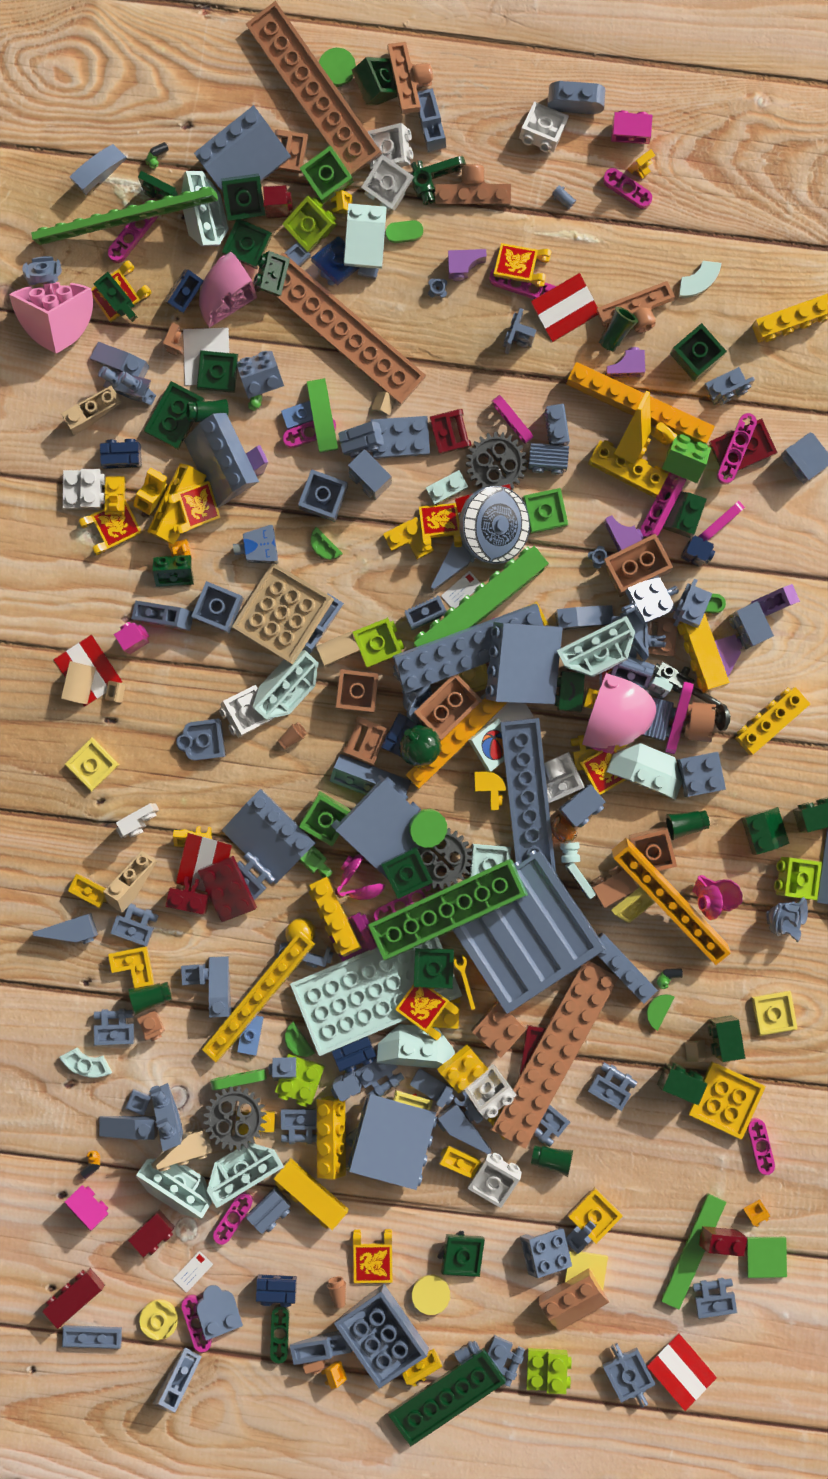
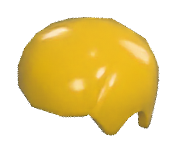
M306 918L294 919L286 928L285 938L287 942L290 943L300 931L313 941L316 936V928L312 921Z

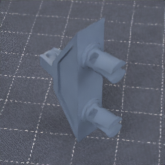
M105 366L99 370L98 376L106 380L103 387L107 388L112 385L116 393L131 400L152 405L156 395L149 389L151 380L130 375L124 371L110 370Z
M634 612L627 615L621 613L620 616H612L610 619L611 624L627 616L635 630L632 645L644 662L649 657L648 647L665 648L666 642L662 641L666 636L649 635L647 623L642 625L639 617Z
M168 1083L162 1086H153L149 1091L153 1101L162 1151L180 1145L183 1135L180 1115Z

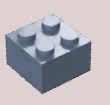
M365 449L348 465L349 477L355 484L360 483L362 485L363 492L369 498L373 496L377 499L392 484V476Z
M311 469L298 504L299 509L335 522L348 489V483Z
M206 581L191 617L230 633L244 598L239 594Z
M758 601L729 615L731 618L729 619L730 625L733 629L737 630L739 634L737 638L740 639L741 645L745 649L774 636Z
M718 752L677 760L682 778L684 797L726 790Z
M589 784L558 810L572 827L578 826L581 828L589 821L588 817L591 814L597 815L604 809L603 804L606 802L595 788Z

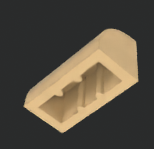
M351 631L316 646L325 667L360 652Z
M70 661L61 699L87 704L96 667Z

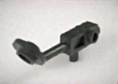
M664 662L661 664L657 663L654 667L653 679L655 677L666 678L673 685L672 690L681 694L684 682L694 684L695 681L688 677L690 673L689 667H683L681 672ZM693 686L692 694L708 704H716L715 724L719 731H725L731 719L727 706Z

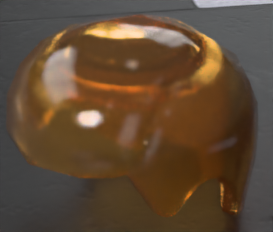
M560 814L552 820L551 831L556 840L562 843H571L577 837V831Z

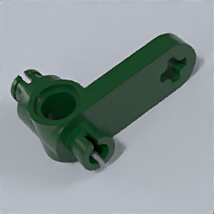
M463 156L454 157L423 167L421 160L417 161V165L416 162L410 165L413 170L411 175L414 176L412 180L413 188L416 191L417 197L422 198L423 205H428V200L430 204L435 201L433 197L435 188L432 179L462 170V167L466 165ZM421 178L427 180L424 184H420L417 181Z

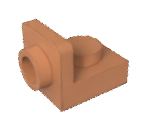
M175 323L171 324L163 345L168 353L177 356V354L183 355L184 351L182 347L175 345L180 342L182 337L181 329Z
M156 1009L137 1018L145 1035V1041L150 1039L152 1042L162 1037L161 1033L165 1029Z

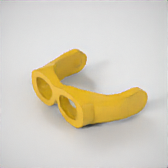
M662 422L658 423L656 428L651 426L649 434L664 445L672 443L677 436Z

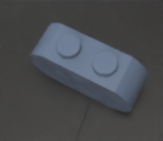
M556 81L549 85L548 108L565 113L598 114L604 110L606 89L597 83Z

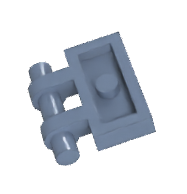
M248 852L244 856L248 863L244 865L239 861L237 864L255 900L267 888L262 881L265 879L271 884L275 878L271 875L272 872L268 868L265 869L256 856L254 857ZM252 867L261 874L258 878L250 871Z
M131 903L124 910L126 912L125 917L116 916L110 934L148 946L154 927L147 925L148 921L157 922L159 915L152 913L149 909L137 908L135 904ZM132 915L142 917L141 923L131 920Z
M124 1008L119 1009V1011L102 1009V1011L94 1012V1019H101V1025H94V1045L133 1044L134 1023L126 1024V1018H133L134 1011ZM119 1018V1024H109V1019Z
M376 1057L372 1063L360 1067L355 1073L364 1088L371 1084L374 1087V1090L368 1094L381 1097L385 1094V1091L391 1087H397L399 1082L405 1078L401 1072L396 1076L392 1073L393 1070L398 1068L397 1065L377 1063ZM387 1075L389 1080L380 1085L378 1080Z
M603 1062L600 1069L606 1072L605 1076L602 1077L596 1074L587 1091L622 1111L631 1096V1093L625 1089L627 1085L635 1088L637 1081L632 1079L631 1075L618 1071L614 1065H608ZM612 1076L621 1081L619 1086L610 1081Z
M549 1105L540 1122L546 1129L542 1131L537 1127L534 1135L538 1137V1141L550 1147L554 1142L549 1137L551 1133L559 1137L570 1124V1121Z
M281 1109V1130H289V1135H281V1142H289V1144H295V1142L313 1144V1142H317V1134L312 1132V1129H317V1109ZM295 1130H306V1134H295Z
M722 1277L717 1278L716 1281L709 1282L702 1280L700 1283L693 1284L694 1292L702 1291V1296L695 1297L699 1319L737 1313L734 1292H726V1287L733 1286L731 1278L724 1279ZM719 1288V1294L709 1295L708 1290Z
M494 1335L487 1353L505 1376L506 1383L504 1385L510 1387L512 1380H515L517 1376V1368L524 1359L525 1349L518 1346L516 1352L511 1351L512 1342ZM507 1358L512 1359L509 1369L504 1367Z

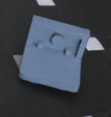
M262 351L256 356L244 357L237 363L248 398L284 386L272 351Z
M811 432L781 453L783 461L791 467L796 478L803 484L828 467V452Z

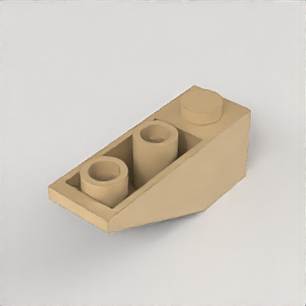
M111 385L61 414L74 436L90 427L118 406L121 400Z
M141 851L104 890L107 903L123 913L135 900L157 861Z
M200 1128L184 1133L181 1144L163 1152L151 1164L152 1168L165 1171L170 1169V1165L173 1164L180 1166L189 1163V1159L196 1158V1160L206 1158L208 1153H212L206 1129Z

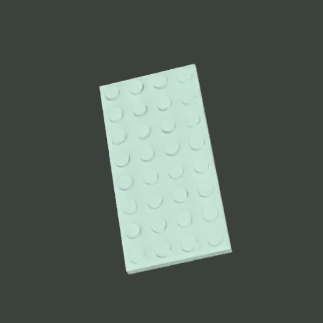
M438 937L415 947L443 949ZM377 947L290 984L319 1056L407 1019L395 1009L414 984L415 948L392 959L383 960ZM454 974L453 989H434L449 1001L462 996Z

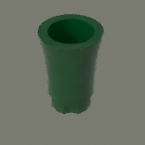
M615 307L613 315L599 340L601 346L606 350L614 352L629 331L638 323V319L628 310L622 307Z
M227 399L188 402L186 406L187 421L200 423L215 413H227L229 416Z
M705 810L666 814V825L671 840L709 829L710 826L709 817Z
M168 982L129 989V996L135 1015L172 1000Z
M534 1145L531 1165H538L539 1168L554 1171L568 1177L573 1150L555 1149L545 1146L541 1148Z

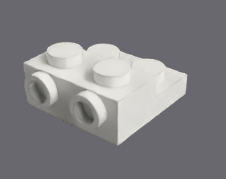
M534 102L522 126L519 139L526 145L533 144L540 147V150L543 152L550 151L554 153L569 116Z
M399 123L367 131L384 156L400 167L411 165L410 159H413V151L409 147V140L412 139L409 128L407 129L405 125ZM380 156L370 163L371 170L374 168Z
M382 154L361 188L365 190L364 194L370 199L374 200L377 198L380 200L381 203L379 205L386 207V210L389 211L390 208L396 210L414 176Z
M100 469L63 470V509L102 510V504H105V493H102L103 485H105V474Z
M256 685L224 700L220 704L221 708H219L221 716L224 719H228L230 723L228 727L231 734L237 735L238 738L274 719L266 720L253 708L258 691Z
M150 803L116 822L118 826L116 830L121 838L130 836L131 838L143 833L142 829L146 827L144 821L157 816L156 812L159 811L157 805Z
M494 1064L464 1089L477 1110L486 1120L489 1117H495L498 1114V1110L504 1105H510L516 1096V1093Z
M487 1154L474 1178L469 1183L468 1189L502 1208L520 1181L522 1172L516 1164L504 1162L499 1154Z

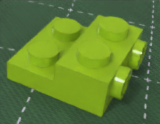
M307 196L282 224L307 252H311L322 238L325 239L337 226V223L334 221L336 217L330 211L325 212L322 208L323 203L317 197L312 198L310 196Z
M388 618L352 632L367 668L392 659L394 655L402 653L401 650L404 649L401 639H396L394 632H397L394 621L390 622Z
M781 856V860L777 862L776 866L779 872L778 879L774 883V889L777 891L776 895L817 900L822 862Z
M288 1053L287 1057H296L297 1059L296 1078L279 1079L275 1092L279 1093L278 1097L281 1099L289 1100L290 1097L296 1099V1103L301 1106L307 1107V1104L312 1105L325 1066Z
M528 1348L527 1390L546 1391L549 1394H566L567 1389L571 1387V1377L567 1376V1369H571L572 1359L568 1357L567 1350Z

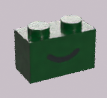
M561 672L557 678L559 695H556L554 706H558L557 711L582 712L585 674Z

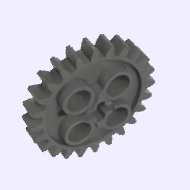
M494 432L493 437L487 433L486 439L482 436L479 437L480 443L473 442L475 448H469L472 455L466 456L468 460H471L466 463V466L471 467L467 470V474H473L470 481L477 480L476 487L480 484L483 485L482 488L510 484L511 490H513V483L520 484L518 478H524L521 472L527 471V468L522 465L527 464L528 460L522 459L526 456V452H520L523 449V445L517 447L518 440L516 439L512 442V435H509L506 439L504 438V432H502L500 437H498L497 432ZM497 446H501L504 448L505 452L503 454H497L494 448ZM487 449H490L495 461H500L499 466L501 470L506 474V477H503L497 465L493 466L494 460L492 456L487 452ZM481 456H485L488 458L489 462L487 464H481L478 461V458H480ZM507 462H512L515 468L508 470L504 465ZM491 472H495L499 478L491 480L488 475Z
M450 828L447 829L445 838L442 840L447 843L446 847L440 850L436 845L433 848L454 867L453 871L443 861H439L438 857L429 847L420 846L417 849L422 860L426 855L433 856L432 862L424 863L433 881V889L440 885L441 890H443L444 885L450 887L453 882L457 884L458 879L465 880L462 875H469L470 873L466 868L472 867V864L468 862L473 860V856L468 855L472 852V849L466 848L469 842L465 841L462 843L464 836L461 835L457 838L458 832L455 831L451 834ZM453 854L460 855V860L456 863L450 861ZM446 868L447 873L444 876L440 877L437 875L438 869Z
M231 1086L228 1093L225 1089H222L223 1095L215 1093L216 1101L210 1099V1102L213 1104L212 1107L206 1106L210 1112L203 1115L208 1117V1121L203 1123L210 1127L205 1131L213 1133L209 1137L210 1139L217 1138L215 1145L222 1142V1149H225L227 1145H229L230 1151H233L234 1146L237 1147L238 1151H241V1145L249 1148V1141L255 1144L254 1137L261 1138L258 1133L259 1130L265 1131L261 1127V1124L267 1123L266 1120L262 1119L267 1113L261 1112L265 1105H258L261 1098L254 1099L255 1092L248 1095V1088L241 1092L240 1086H238L236 1091ZM236 1101H239L237 1116L240 1117V1121H236L235 1136H232L234 1121L231 1120V1116H235ZM226 1102H230L232 1105V1109L228 1113H224L222 1110V1106ZM245 1104L251 1106V1112L248 1115H243L241 1112ZM223 1122L229 1124V1130L226 1133L220 1131V1124ZM242 1124H247L249 1127V1131L245 1135L239 1133V1127Z

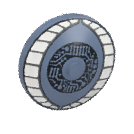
M488 486L474 492L465 502L460 515L459 529L462 542L468 552L482 562L504 563L514 558L523 549L530 529L529 514L523 500L514 491L502 486Z

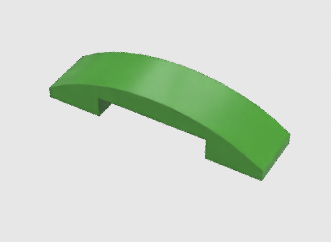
M326 379L307 381L319 453L338 450Z

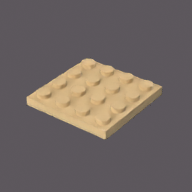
M272 562L232 627L293 664L334 599Z

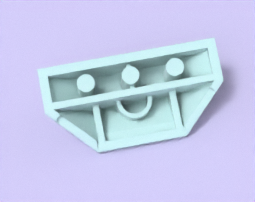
M186 171L184 173L182 192L198 191L201 187H212L218 196V201L183 210L188 234L201 246H219L229 230L221 194L213 183L206 178L203 171Z
M627 616L557 650V653L566 668L594 677L628 659L635 630Z
M305 650L301 651L293 664L284 659L259 686L253 708L266 720L289 715L315 687L318 662Z
M641 743L614 753L606 771L676 800L682 785V778L675 757Z
M399 1024L378 1043L377 1063L439 1068L455 1055V1050L442 1033L441 1037L435 1040L416 1025ZM433 1027L435 1030L441 1033V1031L437 1027Z
M248 1142L249 1148H245L242 1145L241 1151L236 1149L216 1161L207 1188V1193L216 1208L282 1169L284 1165L275 1150Z
M147 1159L136 1175V1178L147 1192L180 1214L202 1219L212 1203L207 1193L208 1187L205 1178L186 1165L178 1166L173 1164L170 1165V1169L159 1171V1169L152 1168L151 1165L156 1159Z

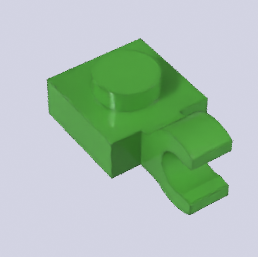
M314 846L299 860L312 874L318 871L322 878H329L333 873L324 864L327 858Z

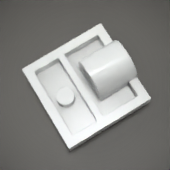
M569 752L544 763L549 803L584 788Z

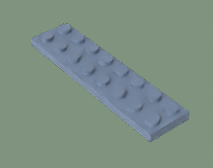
M532 604L394 655L393 659L403 692L408 693L490 662L489 650L492 642L491 630L493 622L543 626L538 605Z
M539 718L501 722L516 862L520 861L522 863L527 859L526 855L534 850L536 852L542 851L554 871H556Z

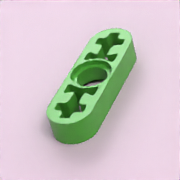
M257 1069L210 1080L212 1090H219L267 1079L265 1069Z

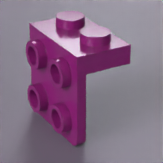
M358 912L348 918L362 949L345 957L339 953L342 962L377 948L372 932H370L367 926L370 923L365 914L361 915ZM329 936L332 943H335L333 936Z

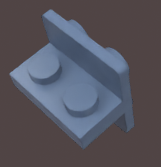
M522 308L519 309L518 313L514 312L510 326L512 331L508 330L505 336L503 347H506V354H509L513 341H516V344L521 347H532L536 329L520 324L524 310Z
M694 579L691 584L687 583L681 595L680 603L673 615V618L676 619L674 622L676 627L681 621L698 628L702 621L712 593L696 587L697 579Z

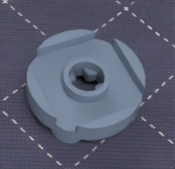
M50 256L33 258L32 263L27 265L26 262L22 267L24 278L28 281L29 285L44 282L55 283L62 272L60 261L58 259L54 261L53 257Z

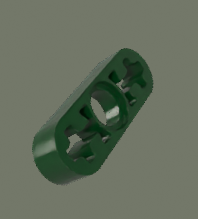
M277 1304L272 1311L270 1358L278 1364L283 1363L288 1356L290 1318L289 1308L282 1307L280 1304ZM280 1309L283 1313H286V1315H283L282 1323H278L279 1315L275 1314ZM276 1329H283L285 1336L281 1339L277 1338L274 1334ZM278 1344H281V1352L284 1353L280 1358L275 1354Z

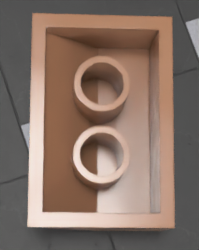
M656 534L604 559L611 582L619 597L626 595L625 590L656 576L661 578L671 573L673 569Z
M456 674L451 676L414 714L423 726L436 731L441 741L482 699Z
M590 1268L539 1296L540 1307L548 1320L559 1331L609 1303L608 1298Z

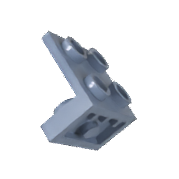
M740 367L705 383L704 386L713 404L720 403V405L729 402L731 397L736 394L738 397L746 394L748 389L752 387L751 385L755 379L751 377L746 380Z
M559 1228L535 1237L528 1234L520 1236L529 1275L540 1278L572 1266L564 1229Z

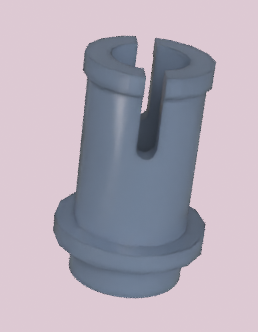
M559 185L552 195L554 199L557 198L569 210L577 200L564 190V186L561 187Z
M469 1341L468 1345L454 1351L458 1362L461 1363L478 1352L480 1348L476 1341Z

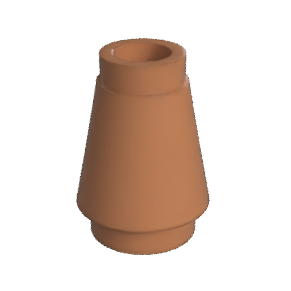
M297 722L288 728L278 742L286 749L304 739L307 732Z
M332 1277L328 1280L327 1288L334 1307L342 1308L346 1305V1282L343 1277Z

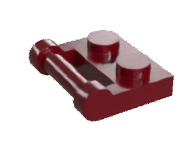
M463 409L430 416L439 455L472 446L463 420ZM451 418L456 420L461 442L456 443L450 421Z

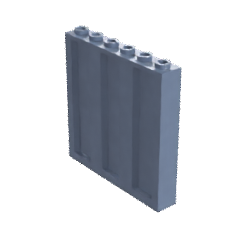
M534 850L526 855L527 859L522 863L520 861L514 863L528 896L453 930L507 1014L606 950V947L542 851L536 852Z

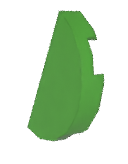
M315 527L311 534V546L314 552L321 558L328 560L336 559L343 555Z
M669 994L659 995L648 1004L646 1011L647 1019L650 1025L657 1031L675 996Z
M293 1021L285 1033V1043L288 1049L298 1056L308 1057L315 1054Z

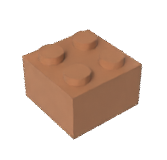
M340 669L336 709L375 713L379 674Z
M667 826L629 835L630 842L658 871L677 867Z
M616 866L608 871L609 875L605 877L598 876L591 881L592 884L590 886L596 893L595 898L603 908L638 889L633 878L622 867Z
M496 1001L474 1025L471 1031L502 1058L526 1031V1027L511 1013L507 1014L502 1005Z

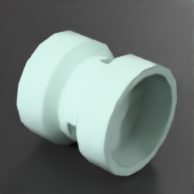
M579 842L560 843V848L564 853L561 856V863L581 862L580 855L577 854L580 848Z

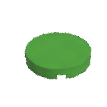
M338 47L331 48L324 52L319 59L320 65L336 87L352 81L354 77L352 69L356 67L354 57L349 51Z
M433 809L421 810L411 818L409 823V834L412 840L425 848L438 845L447 833L445 818Z

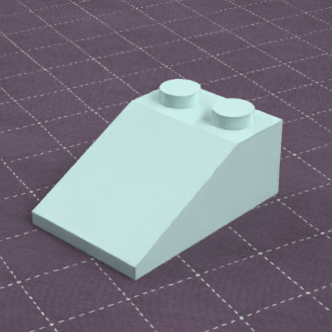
M348 203L344 266L382 269L386 207Z

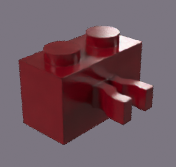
M185 876L184 879L185 889L169 888L165 907L202 915L206 914L209 895L196 892L200 879L196 878L191 891L189 890L190 877Z

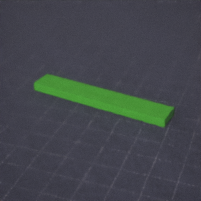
M709 1193L707 1194L662 1295V1302L680 1309L705 1253V1250L699 1246L702 1226L716 1227L727 1203L725 1200Z

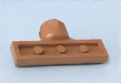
M406 42L388 44L387 50L401 114L420 112L421 106L417 88L432 85L433 72L429 63L412 64Z
M466 164L462 167V181L460 184H435V204H511V184H487L484 180L483 165Z
M668 281L601 306L597 308V314L605 328L613 315L615 307H622L638 319V323L634 326L635 332L644 333L651 330L656 323L651 310L674 301L675 296Z

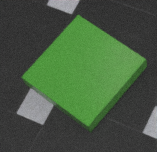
M561 488L523 496L524 504L529 514L531 534L568 526Z
M747 1237V1277H787L786 1237Z

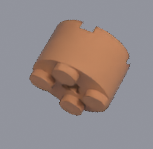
M692 702V704L688 705L687 718H690V723H686L684 737H688V740L712 742V737L708 736H712L715 720V711L713 710H715L716 704Z

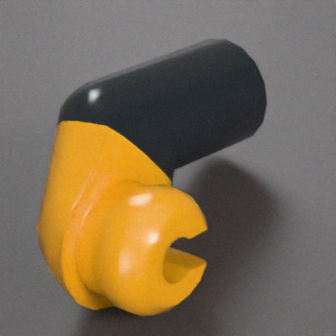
M92 1150L87 1153L88 1166L80 1171L83 1178L87 1179L100 1168L101 1157L98 1151Z

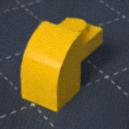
M150 468L146 473L144 485L136 493L133 506L150 515L159 504L167 489V477Z
M474 772V792L490 791V810H499V806H502V795H498V791H506L504 781L492 772Z

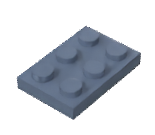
M427 416L370 419L380 424L384 445L379 446V450L373 452L374 459L430 455Z

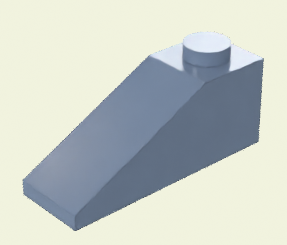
M101 342L97 343L90 357L91 360L114 371H124L141 378L145 377L149 369V365L145 360Z
M453 542L430 590L435 591L466 568L470 562L474 563L476 558L468 552L463 542L462 547H455Z
M135 600L131 619L190 631L193 612L181 607Z
M612 605L557 609L555 611L557 627H563V630L609 625L610 619L613 616Z
M92 913L32 932L33 936L71 942L82 941L83 944L94 941L93 937L98 935Z
M229 956L209 957V1018L229 1017L231 1015Z
M453 1103L438 1115L439 1121L437 1124L443 1132L447 1131L449 1135L487 1154L491 1153V1148L459 1105Z
M100 1116L99 1136L133 1140H155L158 1136L156 1116Z
M184 1348L161 1385L153 1405L168 1413H175L202 1356Z

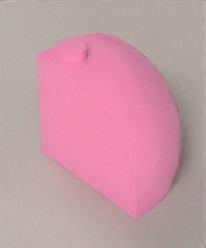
M232 252L217 260V263L205 276L200 288L199 306L209 328L257 298L251 278Z
M59 282L43 283L44 287L32 289V286H28L9 294L13 310L24 330L39 345L54 353L61 352L73 344L83 334L91 318L93 309L91 288L80 284L70 283V286H62Z
M606 673L595 701L582 745L607 748L614 745H619L620 747L633 742L635 738L645 734L652 725L656 715L654 700L643 688L635 683Z

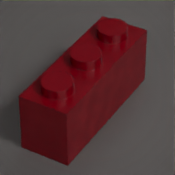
M91 1268L86 1272L81 1270L74 1277L76 1280L71 1285L69 1282L66 1283L59 1290L61 1293L57 1297L53 1295L45 1302L46 1307L42 1312L57 1329L103 1290L105 1284Z

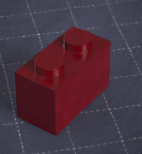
M286 185L263 186L264 207L267 219L289 217L290 211H293L291 192H287Z
M159 1209L130 1236L128 1241L143 1258L147 1254L151 1256L159 1248L157 1245L162 1240L166 1242L173 1236L172 1231L175 1226Z
M702 1226L699 1246L706 1252L744 1257L747 1237L739 1230Z

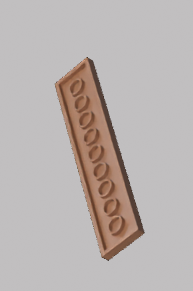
M276 1L246 23L254 38L325 140L334 149L351 176H354L382 155L380 149Z
M283 252L281 253V256H284V257L289 258V257H288L286 254H284ZM290 259L282 294L279 297H275L402 405L426 378V375Z
M590 961L579 967L513 1087V1091L516 1093L513 1102L502 1107L491 1128L492 1131L526 1149L619 977Z

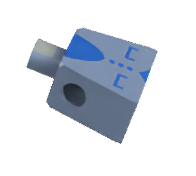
M273 525L243 534L244 543L233 544L234 555L245 554L248 563H279Z

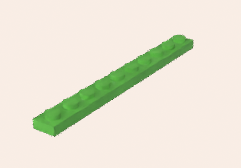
M201 187L198 191H185L178 196H165L162 200H149L142 205H129L126 209H113L106 214H93L90 218H77L73 222L57 223L54 227L50 228L41 227L37 231L31 232L32 240L39 245L216 202L218 201V196L212 187Z

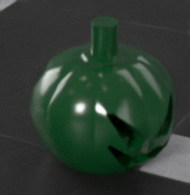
M423 725L407 729L399 744L402 759L406 763L418 768L432 764L439 756L442 747L437 732Z

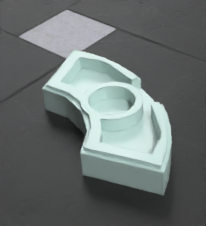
M702 261L700 269L695 274L681 277L679 297H692L705 291L717 278L722 263Z
M78 1047L59 1057L69 1070L88 1078L103 1077L112 1073L104 1055L89 1057L83 1054Z

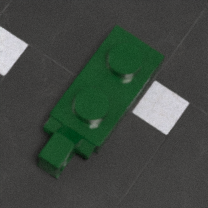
M108 271L93 283L121 317L126 314L132 322L138 318L132 310L134 307L132 300Z

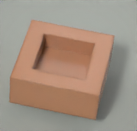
M325 1360L304 1363L305 1374L321 1372L325 1366Z

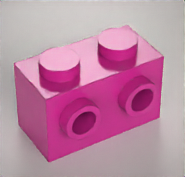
M625 110L615 112L612 120L611 142L649 144L653 115L646 112L629 113Z
M134 622L125 623L120 627L121 630L114 634L122 649L128 654H132L150 643L147 639L149 634L141 624L137 625Z
M82 1185L64 1204L91 1232L108 1216L107 1210L109 1208L102 1200L98 1202L93 1197L95 1193L89 1186L85 1188Z

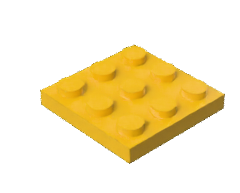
M711 1061L703 1079L707 1083L699 1106L692 1103L688 1115L742 1139L766 1086Z

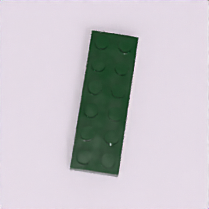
M482 1348L390 1410L388 1416L411 1447L505 1384L506 1379L485 1349Z

